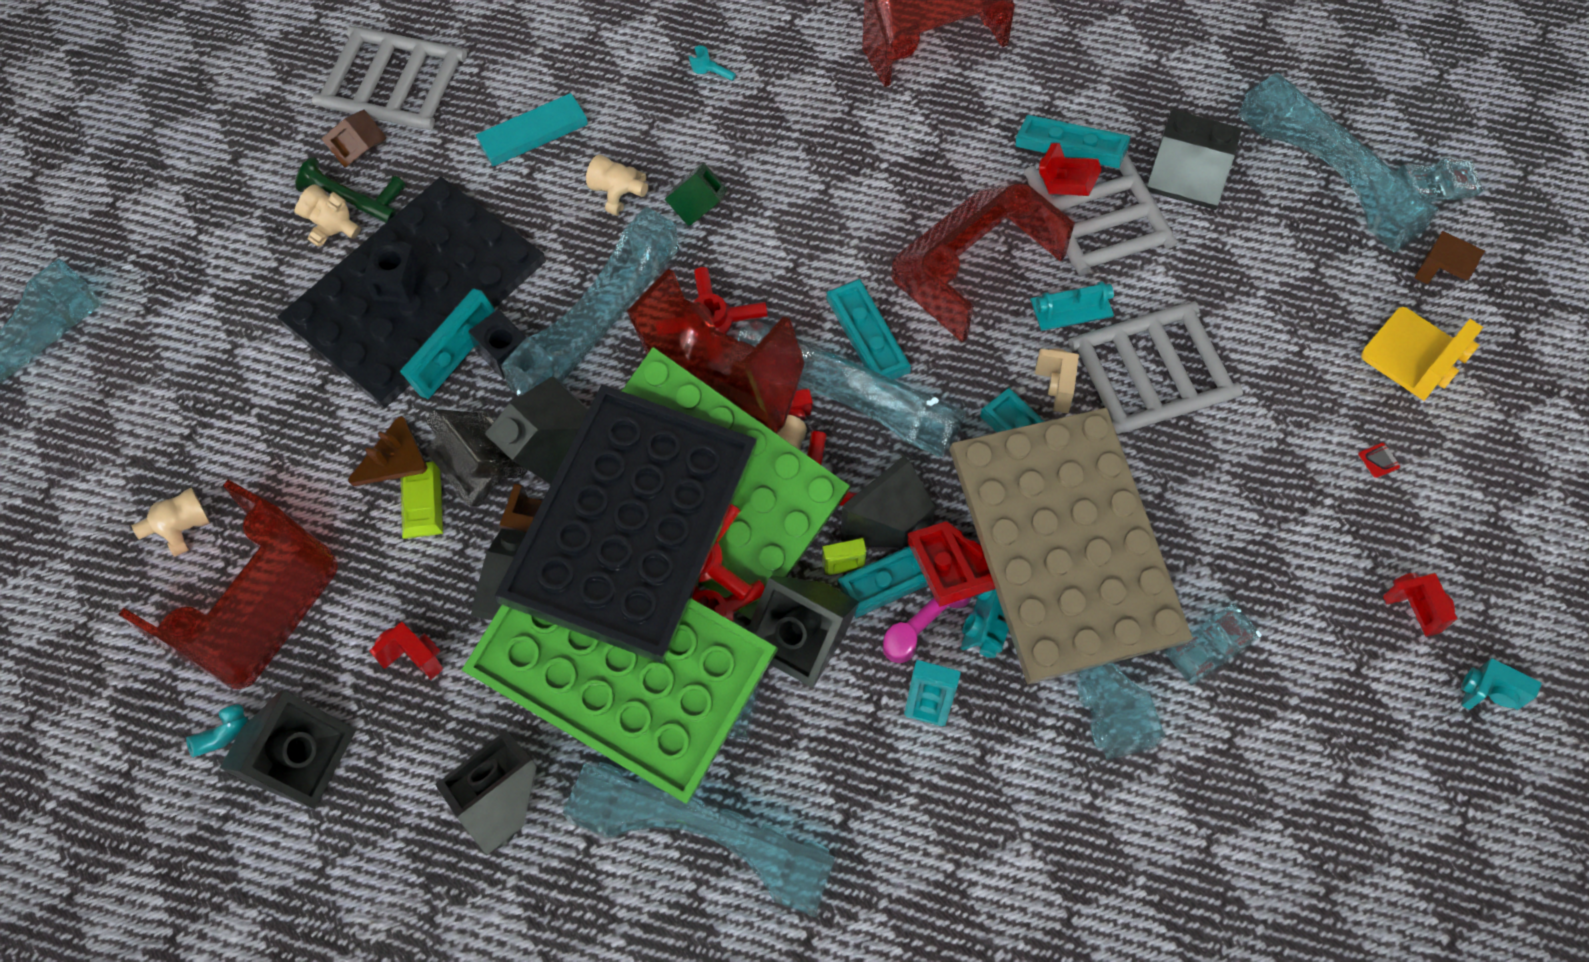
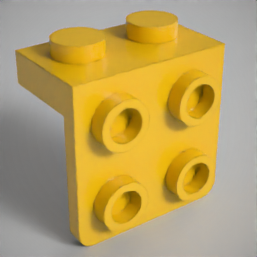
M1400 307L1363 349L1361 358L1425 401L1437 385L1445 389L1459 372V369L1453 366L1457 360L1465 364L1480 346L1474 339L1484 327L1469 319L1453 338L1410 309Z

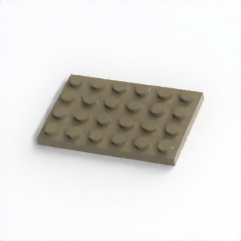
M1107 407L951 444L949 450L1027 685L1179 646L1193 639Z

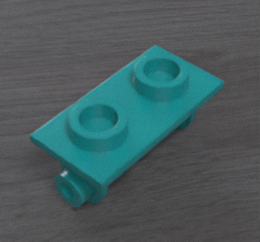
M1103 281L1097 282L1094 286L1054 294L1045 292L1042 296L1030 299L1041 331L1114 316L1108 300L1114 297L1113 287L1111 284H1105Z
M996 589L975 595L977 601L974 610L967 617L962 628V633L965 635L960 647L961 650L979 646L981 647L979 653L987 658H995L997 653L1002 652L1009 628L1007 623L998 619V615L1005 616Z

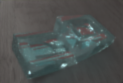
M1443 158L1434 167L1404 163L1396 171L1405 201H1449L1476 196L1483 191L1473 161Z
M1233 603L1207 619L1198 629L1191 633L1193 639L1190 642L1168 648L1164 653L1190 685L1193 686L1238 655L1262 635L1237 605Z

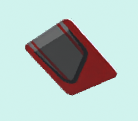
M1380 443L1358 453L1374 478L1381 477L1400 468L1399 463L1385 443Z

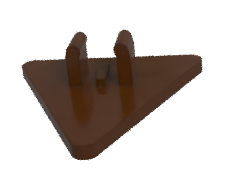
M403 416L397 417L385 433L382 431L378 432L379 441L373 448L366 447L367 456L348 478V482L352 486H359L426 472L428 468L407 420Z

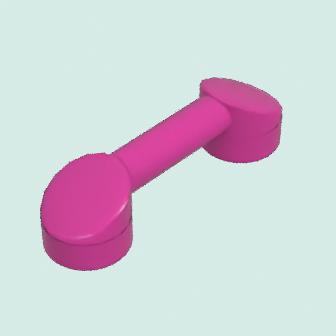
M933 597L907 623L900 622L894 624L887 630L882 646L884 655L895 663L909 661L916 651L917 635L948 606L951 608L965 607L969 604L972 597L941 607L938 606Z

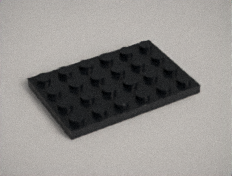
M440 176L280 313L277 318L282 326L385 409L411 385L400 372L402 368L473 288L482 291L495 309L546 262L542 251ZM396 240L412 244L421 267L410 304L372 299L363 277L374 241L390 242Z
M601 384L495 594L496 603L663 664L756 449L757 439Z

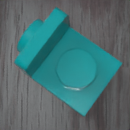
M1491 658L1478 669L1472 667L1466 674L1461 684V690L1466 692L1461 706L1470 710L1488 695L1494 703L1500 706L1519 710L1537 697L1542 682Z

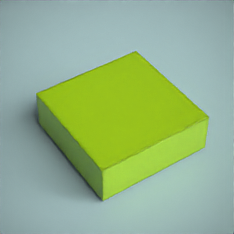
M863 538L822 546V565L827 576L858 570L865 566L866 548Z

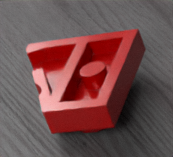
M947 521L908 533V544L939 607L995 589L981 545L966 539L960 530Z

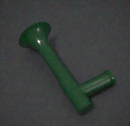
M315 157L308 158L302 164L295 180V186L299 192H304L306 188L313 184L319 185L329 194L335 192L358 210L384 223H387L397 214V211L389 207V205L399 192L406 187L405 182L401 178L392 176L390 182L379 196L373 199L324 175L319 170V161Z

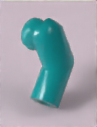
M235 704L221 709L219 717L223 725L186 737V744L191 757L194 758L229 745L238 736L241 728L248 722V716H244L243 706Z

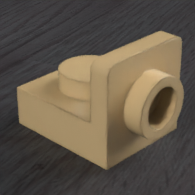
M1058 348L1050 350L1040 349L1035 374L1050 377L1048 395L1055 396L1053 411L1069 413L1074 396L1079 354L1068 353Z

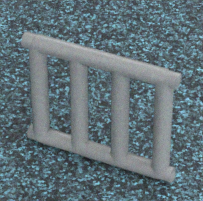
M349 26L347 29L348 40L321 93L315 92L313 94L312 104L350 114H355L365 109L373 119L419 129L433 130L435 126L434 113L458 62H465L467 51L445 44L363 27ZM367 42L380 45L353 100L336 96L362 43ZM394 49L412 52L386 106L368 103ZM426 56L443 58V63L419 113L400 110Z
M1127 153L1119 169L1123 176L1095 184L1089 196L1059 195L1052 197L1048 193L1044 180L1040 177L1039 170L1035 166H1030L1024 170L1034 195L1079 276L1087 274L1091 270L1090 267L1160 245H1164L1166 249H1169L1177 244L1170 226ZM1131 189L1139 203L1071 225L1067 224L1060 211ZM1147 217L1155 231L1083 254L1075 239Z
M1196 301L1180 304L1068 339L1071 351H1078L1104 407H1107L1116 434L1129 432L1243 395L1242 386L1238 382L1233 384L1197 316L1200 310ZM1179 320L1183 321L1217 388L1197 393L1163 325ZM1148 330L1182 399L1162 405L1128 336ZM1110 341L1114 342L1147 410L1126 416L1093 346Z

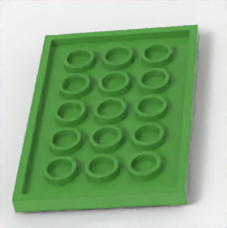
M654 347L622 389V392L757 439L756 449L732 502L741 512L718 542L723 553L722 565L746 583L751 584L759 579L764 587L772 575L788 577L847 495L851 486ZM712 578L701 583L709 590L718 592L724 598L733 594ZM760 598L738 611L752 620Z
M693 599L689 602L663 664L501 605L462 668V671L689 805L778 649L771 643Z

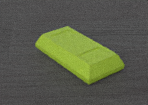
M440 461L426 462L428 468L423 474L400 478L403 539L443 534Z

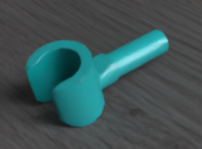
M698 45L694 48L697 58L688 56L691 68L696 74H705L710 71L731 81H734L736 73L711 61L708 49L704 46Z

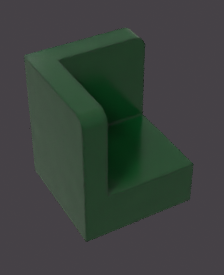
M703 162L674 186L664 200L690 226L719 203L728 189Z

